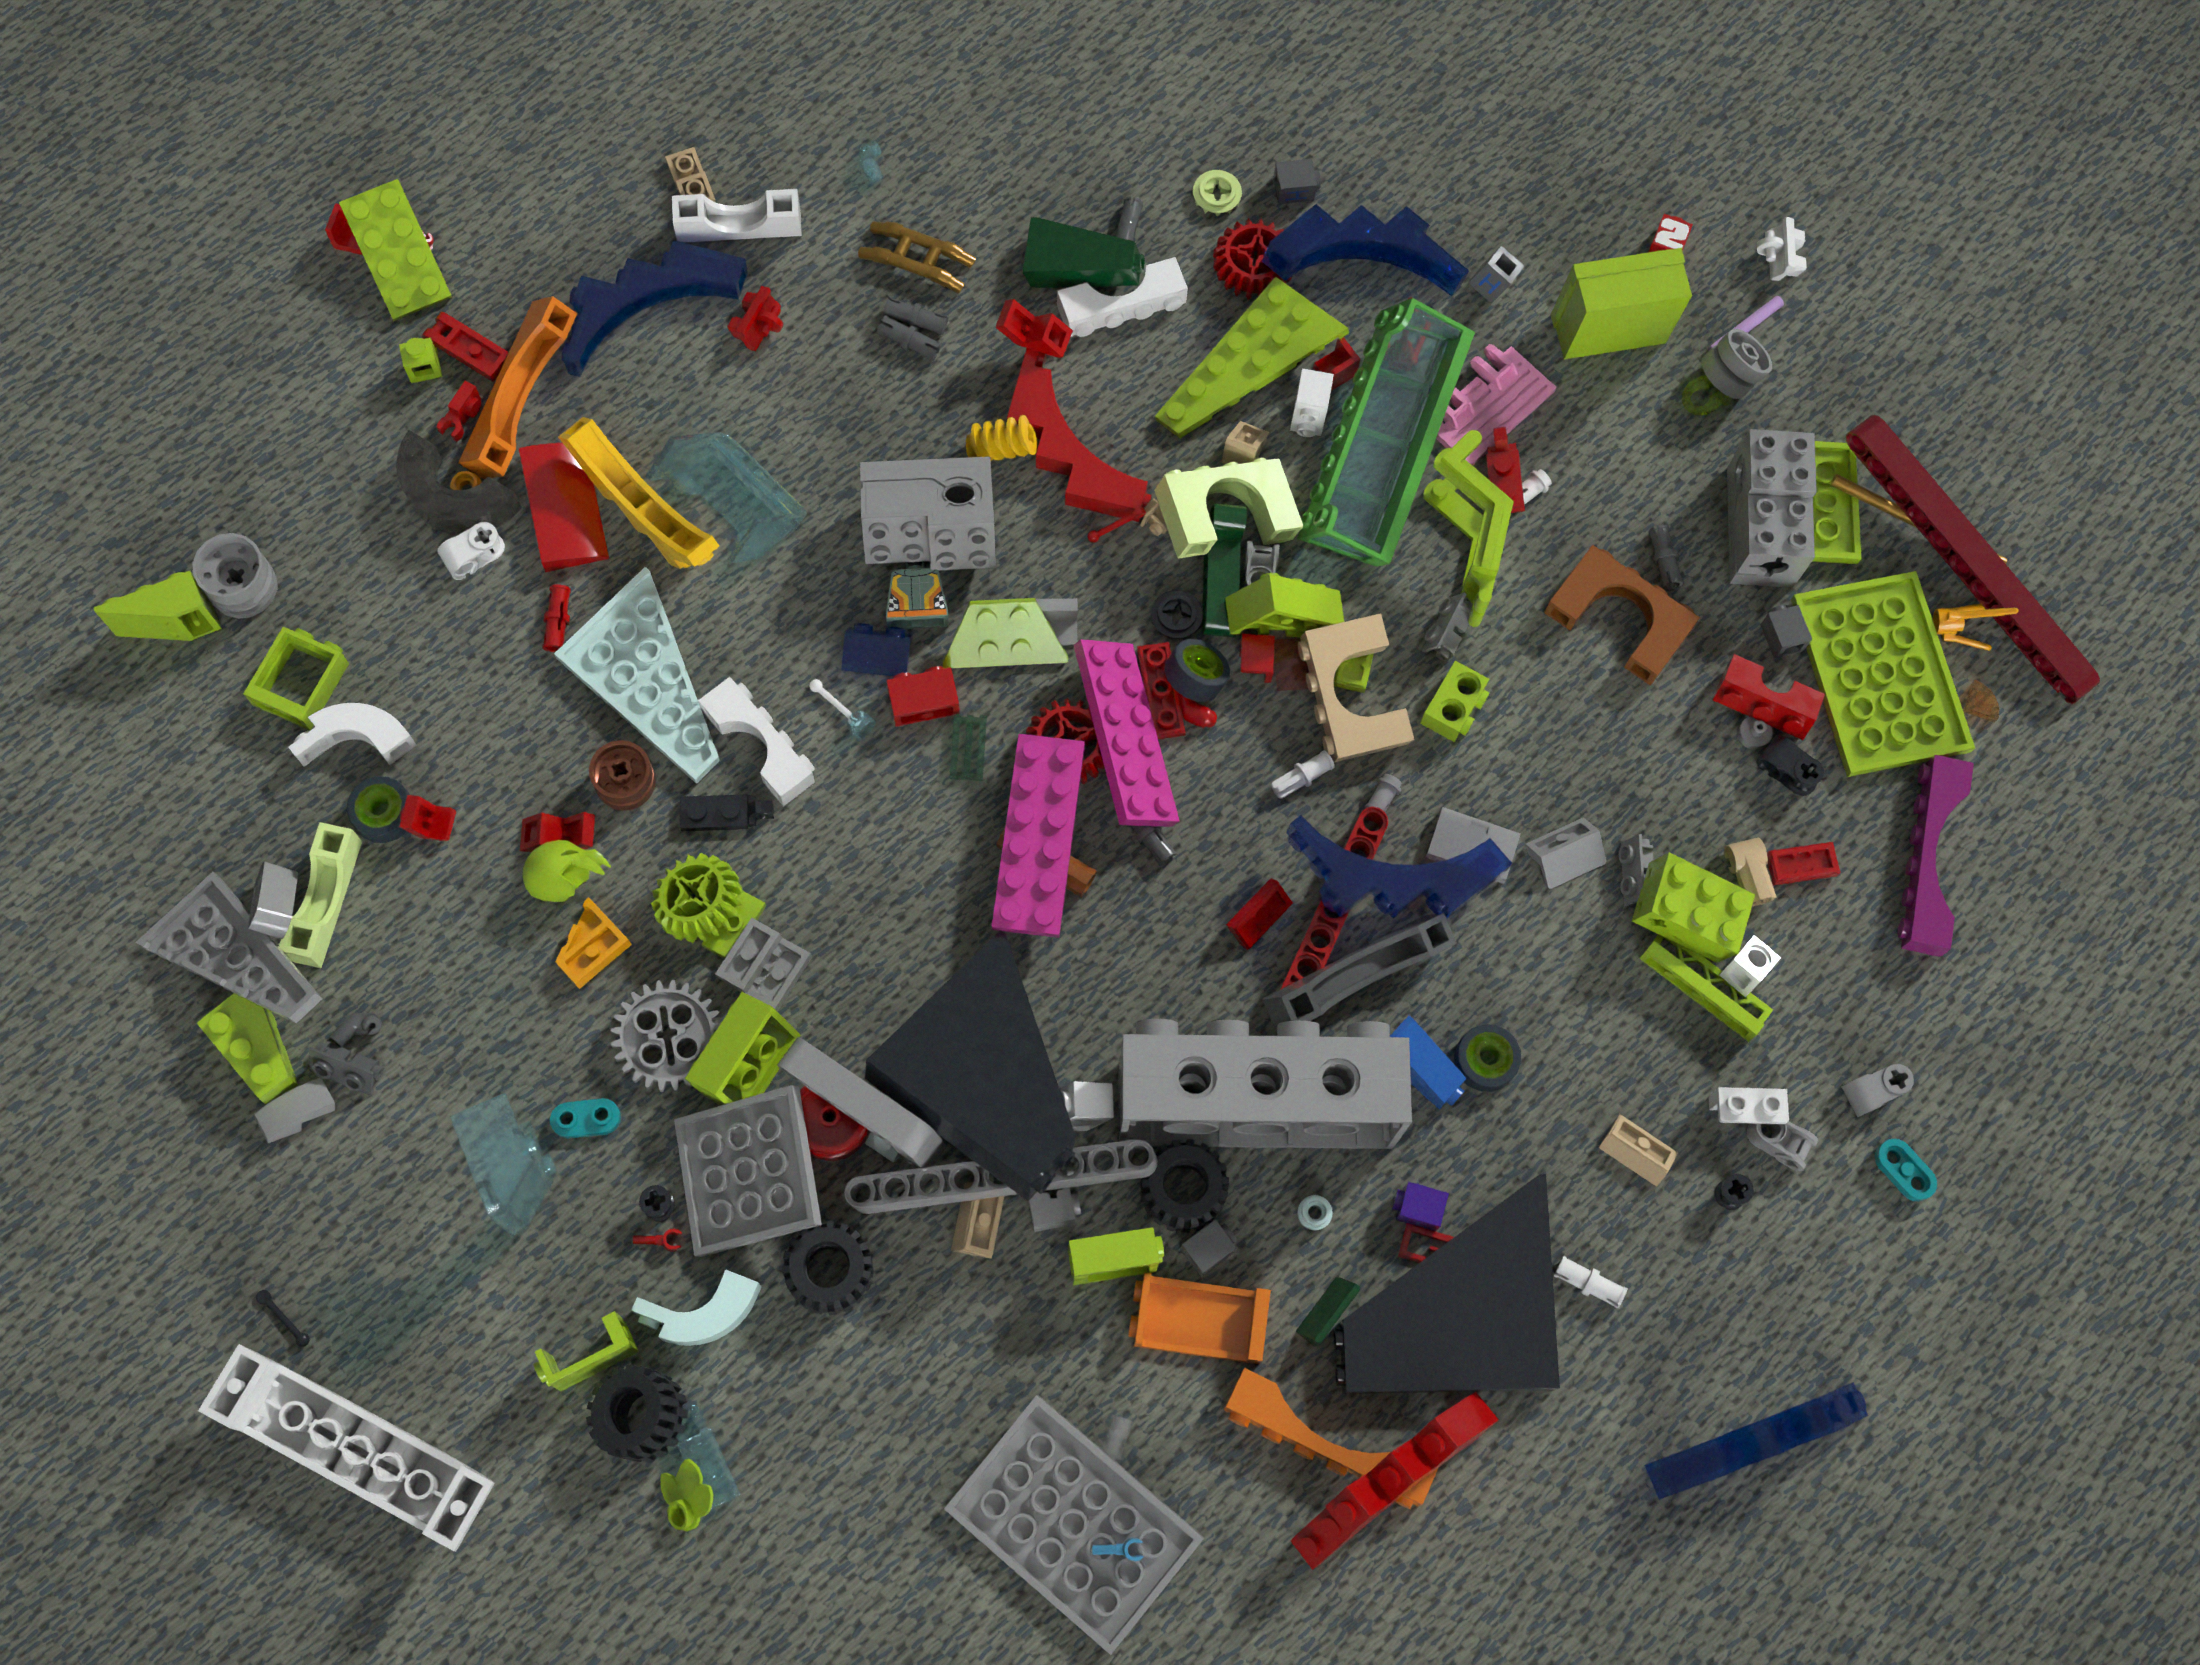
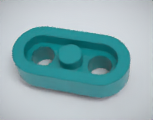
M605 1098L565 1102L555 1107L550 1116V1125L558 1136L567 1139L610 1134L618 1128L621 1122L620 1109L613 1101ZM601 1110L608 1111V1117L603 1121L597 1120V1113ZM572 1114L573 1121L568 1125L562 1124L563 1116Z
M1889 1139L1877 1147L1875 1162L1878 1168L1907 1199L1920 1202L1928 1199L1936 1192L1937 1178L1935 1174L1906 1142L1900 1139ZM1888 1152L1896 1155V1164L1888 1161ZM1913 1178L1920 1181V1190L1912 1187L1911 1180Z

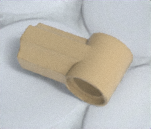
M1758 837L1726 845L1724 856L1725 859L1729 858L1731 867L1728 868L1730 872L1736 874L1741 888L1755 894L1752 907L1773 901L1776 898V894L1766 868L1768 857L1763 841Z

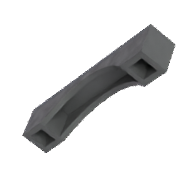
M1444 913L1425 915L1262 1000L1276 1031L1277 1025L1282 1022L1311 1021L1323 1015L1336 1003L1363 987L1410 965L1431 958L1457 944Z

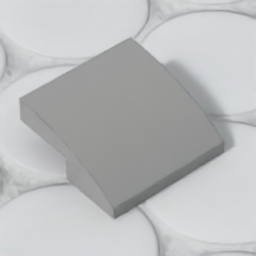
M751 918L715 975L739 992H744L772 1006L778 1012L812 959V955L810 952L782 938L779 932Z

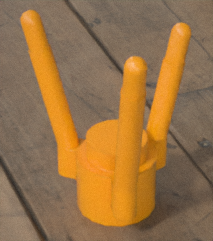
M1981 603L1955 608H1940L1934 611L1933 623L1937 634H1942L1943 642H1957L1989 651L1992 649L1990 644L1956 635L1957 631H1963L1965 619L2017 614L2019 610L2017 608L1985 610Z

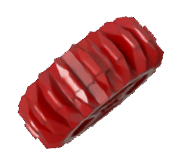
M1248 218L1245 226L1237 221L1233 229L1227 227L1224 231V236L1218 238L1217 247L1213 253L1214 271H1218V281H1225L1224 287L1226 290L1233 288V286L1235 287L1234 293L1236 297L1242 291L1246 292L1248 300L1252 297V293H1257V296H1259L1275 277L1285 284L1292 280L1293 271L1296 269L1297 263L1295 261L1296 250L1292 247L1291 237H1285L1284 228L1275 231L1274 222L1265 226L1263 225L1262 218L1257 224H1253ZM1257 251L1256 265L1253 266L1252 258L1254 257V252Z
M1068 698L1065 699L1063 707H1060L1057 701L1054 700L1051 704L1052 711L1042 706L1040 709L1041 717L1033 716L1031 718L1033 726L1027 727L1026 734L1044 736L1050 727L1057 724L1058 734L1053 738L1064 739L1065 732L1067 738H1072L1071 740L1085 741V746H1088L1090 741L1096 739L1097 745L1094 751L1083 760L1080 782L1082 784L1087 783L1086 773L1093 778L1098 777V768L1105 769L1090 708L1083 709V701L1081 699L1078 700L1076 706H1071V701ZM1069 721L1081 723L1085 725V727H1074L1069 723Z

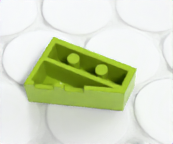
M1278 573L1263 574L1259 580L1225 598L1230 634H1240L1244 629H1257L1258 635H1269V630H1285L1287 637H1301L1305 631L1344 622L1339 590L1327 588L1324 584L1306 583L1299 578L1289 579L1281 577Z
M233 993L197 1022L198 1026L254 1094L266 1105L298 1086L272 1011Z

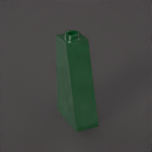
M1031 217L1023 265V274L1030 287H1072L1086 282L1091 287L1139 285L1140 273L1145 271V258L1143 254H1140L1135 241L1038 217Z

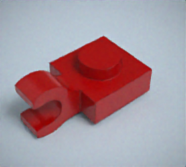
M467 381L463 382L448 404V413L437 424V429L442 435L447 428L455 427L451 434L455 442L461 440L464 435L462 424L465 425L469 417H475L480 410L482 399L475 385Z

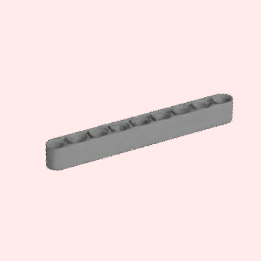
M1139 1139L1075 1147L1073 1149V1152H1075L1073 1160L1079 1162L1077 1172L1072 1175H1064L1062 1169L1059 1168L1053 1175V1180L1046 1190L1144 1178L1150 1176L1155 1171L1158 1159L1153 1147L1148 1142ZM1139 1151L1149 1153V1159L1144 1165L1135 1166L1131 1163L1135 1153ZM1101 1157H1113L1114 1164L1109 1170L1101 1171L1097 1169V1162ZM975 1161L858 1176L852 1178L847 1183L844 1191L846 1201L862 1214L1016 1195L1017 1193L1004 1183L1000 1185L994 1184V1176ZM966 1174H973L975 1177L973 1185L967 1189H960V1179ZM931 1179H939L940 1186L938 1190L931 1194L925 1193L926 1183ZM904 1183L905 1191L903 1195L898 1198H891L890 1191L895 1184ZM863 1188H870L871 1194L869 1199L865 1202L857 1203L856 1195L858 1191Z

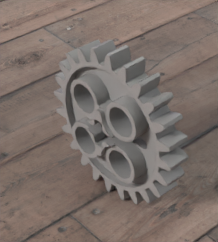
M658 980L655 991H651L645 984L643 985L645 995L640 997L635 992H631L634 1003L632 1005L625 1002L621 1003V1007L626 1014L614 1015V1019L621 1024V1027L611 1028V1034L620 1037V1039L611 1042L612 1048L622 1049L615 1056L616 1062L627 1060V1063L622 1068L623 1073L634 1070L635 1073L632 1079L634 1083H637L643 1077L646 1078L645 1088L648 1090L654 1082H658L660 1092L664 1091L666 1083H671L673 1090L677 1092L680 1081H684L690 1088L692 1085L685 1080V1077L689 1073L692 1064L699 1058L708 1044L711 1035L718 1029L720 1023H713L712 1021L719 1016V1011L708 1012L707 1010L711 1006L712 1000L707 999L700 1002L699 1000L702 995L700 989L690 995L689 983H685L681 990H676L675 980H671L669 988L664 989L661 981ZM662 1006L667 1009L671 1033H677V1035L671 1038L675 1059L673 1066L668 1064L664 1039L658 1038L664 1033L660 1015V1008ZM681 1008L689 1010L692 1014L691 1019L685 1024L675 1023L672 1020V1016L676 1010ZM651 1014L657 1018V1023L653 1029L643 1030L638 1026L639 1019L643 1015ZM684 1042H692L697 1046L695 1055L690 1058H683L677 1053L679 1046ZM647 1049H660L663 1053L661 1060L655 1064L646 1063L643 1060V1055Z

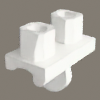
M1785 217L1781 225L1766 231L1765 238L1757 242V252L1766 256V261L1769 262L1770 280L1780 281L1786 275L1797 277L1807 268L1806 258L1796 255V251L1805 242V231L1794 228L1793 218Z

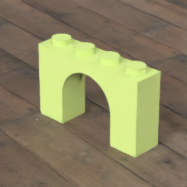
M1258 458L1254 462L1243 464L1230 462L1222 467L1215 468L1201 466L1193 471L1186 472L1172 470L1164 474L1154 490L1178 559L1205 555L1218 540L1206 505V497L1213 493L1233 495L1247 505L1254 517L1263 545L1293 540L1303 528V523L1279 458L1271 460Z

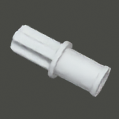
M1323 750L1320 754L1303 764L1296 763L1293 770L1271 783L1274 794L1279 799H1283L1304 785L1306 787L1311 786V781L1335 768L1331 756Z

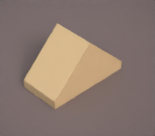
M1240 421L1226 439L1222 463L1238 462V464L1254 462L1255 459H1258L1269 432Z

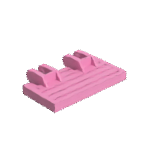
M1492 344L1483 349L1486 358L1500 370L1499 372L1479 356H1475L1470 361L1473 370L1484 381L1477 376L1461 391L1454 388L1450 403L1457 409L1454 411L1448 405L1443 418L1445 424L1442 422L1436 437L1445 448H1452L1469 431L1476 430L1482 435L1480 445L1465 459L1472 466L1488 452L1487 447L1495 446L1494 428L1506 427L1508 434L1556 390V386L1512 346L1504 353Z

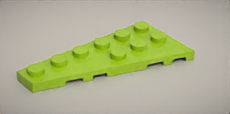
M1275 277L1158 411L1155 419L1178 438H1182L1211 420L1212 416L1227 406L1232 407L1240 402V398L1253 390L1255 392L1295 368L1297 363L1312 353L1316 355L1324 350L1325 345L1336 338L1341 339L1348 335L1349 328Z

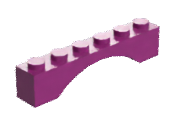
M1934 755L1926 764H1922L1919 769L1917 781L1922 784L1921 795L1919 794L1916 797L1914 803V814H1918L1917 825L1913 826L1910 834V844L1914 845L1913 856L1909 857L1906 864V875L1910 876L1909 887L1904 889L1902 895V906L1906 907L1905 918H1902L1899 923L1897 932L1898 937L1902 938L1901 949L1937 957L1943 956L1951 949L1955 917L1946 904L1939 886L1936 871V848L1940 832L1947 817L1970 794L1974 766L1972 762Z

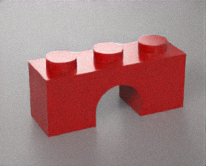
M1734 654L1721 676L1713 701L1804 740L1817 719L1825 694L1797 681L1793 682L1786 693L1774 692L1767 688L1762 681L1763 666Z

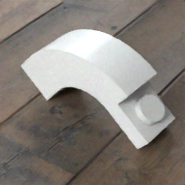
M342 703L323 708L309 716L308 718L315 728L298 735L294 743L288 748L305 767L335 744L346 740H361L371 744L379 751L389 765L417 745L401 723L386 711L368 704Z

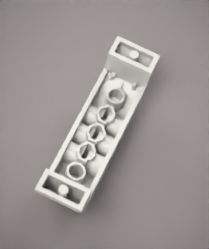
M238 1344L198 1410L228 1428L251 1436L422 1530L423 1535L455 1552L495 1484L486 1476L432 1445L308 1378Z

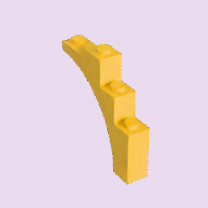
M582 417L558 436L600 493L606 499L612 500L618 505L638 532L648 535L671 566L679 569L690 566L695 567L696 565L701 566L714 556L713 551L719 547L714 537L688 522L667 504L622 457L593 419Z

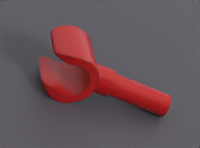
M673 1228L667 1230L664 1235H634L633 1244H653L663 1246L667 1251L674 1252L679 1250L681 1246L669 1245L666 1238L673 1234L681 1236L682 1232Z

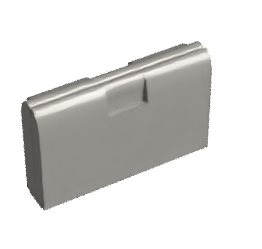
M1442 807L1426 858L1504 884L1521 833Z

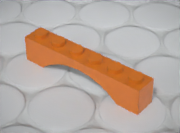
M554 296L532 301L458 462L482 479H492L505 475L516 450L517 426L526 399L545 365L566 340L577 316L576 312Z
M1246 1368L1241 1371L1224 1408L1225 1411L1230 1413L1228 1419L1245 1428H1248L1251 1423L1263 1429L1260 1435L1277 1444H1280L1283 1439L1295 1445L1293 1451L1309 1460H1313L1314 1456H1317L1327 1461V1469L1341 1476H1345L1349 1472L1360 1478L1371 1471L1390 1453H1367L1349 1450L1325 1440L1311 1431L1297 1418L1284 1400L1276 1383ZM1438 1468L1396 1500L1395 1503L1411 1509L1413 1504L1416 1506L1423 1505Z

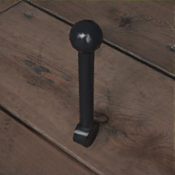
M267 1290L259 1291L256 1295L257 1302L266 1305L295 1336L296 1344L299 1347L307 1346L310 1342L309 1335L301 1333L271 1300L270 1292Z

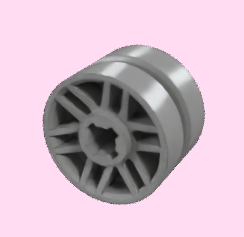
M1740 329L1730 330L1718 342V345H1715L1703 356L1701 362L1702 368L1711 383L1722 393L1735 399L1743 398L1756 383L1760 382L1772 370V361L1765 348L1753 336Z

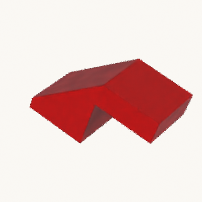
M1015 299L1005 301L995 326L996 329L1016 345L1057 358L1064 356L1073 332L1071 328L1053 313L1034 316Z
M541 812L522 819L520 851L532 852L542 844L556 840H568L584 850L593 847L595 815L582 812L567 818H561Z

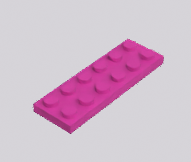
M1080 639L1073 646L1119 825L1172 827L1180 822L1133 644Z
M1018 734L992 930L1055 938L1060 937L1085 741Z

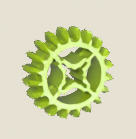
M700 853L697 859H695L694 856L688 854L684 863L675 859L676 867L672 870L665 868L667 876L664 879H656L657 885L660 888L652 891L655 900L651 905L652 909L656 912L654 914L656 921L662 925L663 930L667 934L673 935L680 941L686 939L688 942L694 943L697 937H699L700 940L706 942L709 933L719 936L718 929L721 926L730 928L728 919L730 917H738L735 907L743 905L742 899L739 896L743 891L742 886L739 884L738 875L735 871H732L731 866L727 862L721 861L714 855L708 858L707 855Z

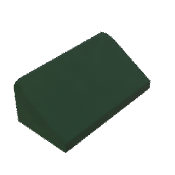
M1335 1277L1297 1328V1334L1314 1347H1318L1358 1294L1360 1286L1343 1278Z

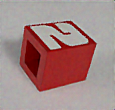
M1664 214L1648 253L1681 247L1683 251L1693 224L1684 221L1680 217Z

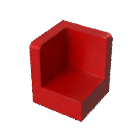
M335 203L325 228L333 248L363 255L340 204Z
M1343 337L1337 339L1333 352L1314 362L1313 368L1315 371L1334 374L1332 391L1354 377L1361 359Z
M1242 634L1239 657H1241L1240 671L1242 673L1265 674L1264 683H1271L1274 670L1275 636Z

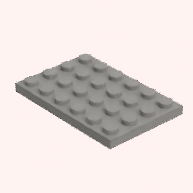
M1039 1395L1035 1396L944 1508L1110 1655L1204 1539L1200 1533ZM1131 1537L1138 1538L1143 1542H1134L1128 1547L1130 1556H1144L1139 1561H1131L1125 1555L1092 1554L1093 1545L1123 1544Z

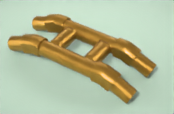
M873 221L870 225V231L872 234H880L898 239L899 242L894 253L882 247H860L858 251L860 259L873 260L877 263L895 266L928 278L958 294L963 289L965 283L953 277L946 270L935 266L940 253L955 262L962 263L968 268H971L976 260V257L964 251L962 247L955 243L945 242L906 228L902 224L889 221L885 223ZM911 243L929 249L923 263L905 257Z

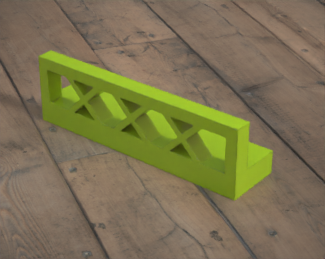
M1657 935L1639 959L1748 1042L1752 1040L1765 1025L1763 1023L1772 1013L1773 1009L1751 992L1744 997L1720 976L1722 970L1702 955L1665 938L1676 947V958L1659 945L1665 937ZM1682 952L1685 953L1689 958H1683ZM1684 963H1698L1703 967L1704 978ZM1710 973L1716 978L1710 979ZM1724 982L1730 988L1732 999L1712 984ZM1737 994H1739L1744 999L1738 1000ZM1752 1004L1762 1013L1757 1019L1740 1005Z

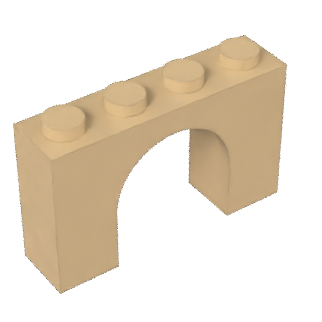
M1381 613L1308 630L1300 637L1301 641L1298 642V651L1301 660H1306L1309 669V673H1306L1307 686L1311 693L1315 692L1317 705H1314L1316 720L1318 724L1323 723L1326 734L1322 738L1323 747L1328 755L1332 756L1333 762L1409 745L1414 741L1406 708L1376 716H1359L1346 710L1338 701L1334 691V675L1342 662L1384 651L1389 646Z

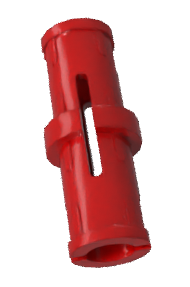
M559 584L550 586L548 611L543 616L546 627L542 648L548 652H556L564 645L566 625L570 623V616L567 612L571 589L568 586Z

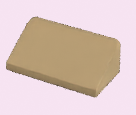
M1620 1114L1599 1146L1601 1150L1655 1186H1658L1667 1175L1678 1152Z
M974 1182L965 1183L964 1189L970 1188ZM1004 1196L961 1202L951 1251L992 1259Z

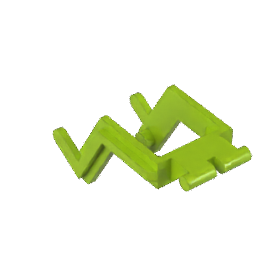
M1476 430L1469 431L1452 448H1446L1436 456L1433 467L1445 479L1433 480L1426 486L1423 492V499L1472 540L1460 594L1466 593V598L1472 603L1468 623L1472 627L1480 625L1492 599L1495 578L1499 570L1514 502L1465 460L1482 441L1481 433ZM1459 489L1484 511V514L1479 513L1455 491Z

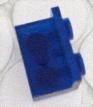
M854 623V627H848L845 631L841 670L886 676L908 673L913 634L905 633L906 629L901 627H886V631L873 630V625Z

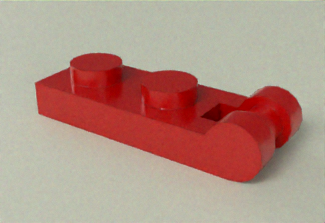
M441 311L435 318L436 323L434 326L427 328L421 337L423 339L431 338L435 348H439L494 382L509 352ZM446 331H449L450 333L446 338L442 336Z

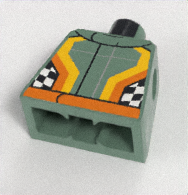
M925 561L905 562L906 569L893 570L886 609L887 629L949 627L948 609L939 571L937 569L925 568Z

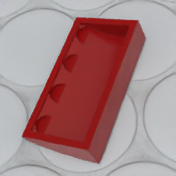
M547 443L520 447L519 453L541 563L545 572L610 559L594 484L564 444Z

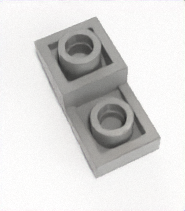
M320 1077L274 1099L254 1113V1118L267 1143H271L301 1132L303 1122L335 1111V1102Z

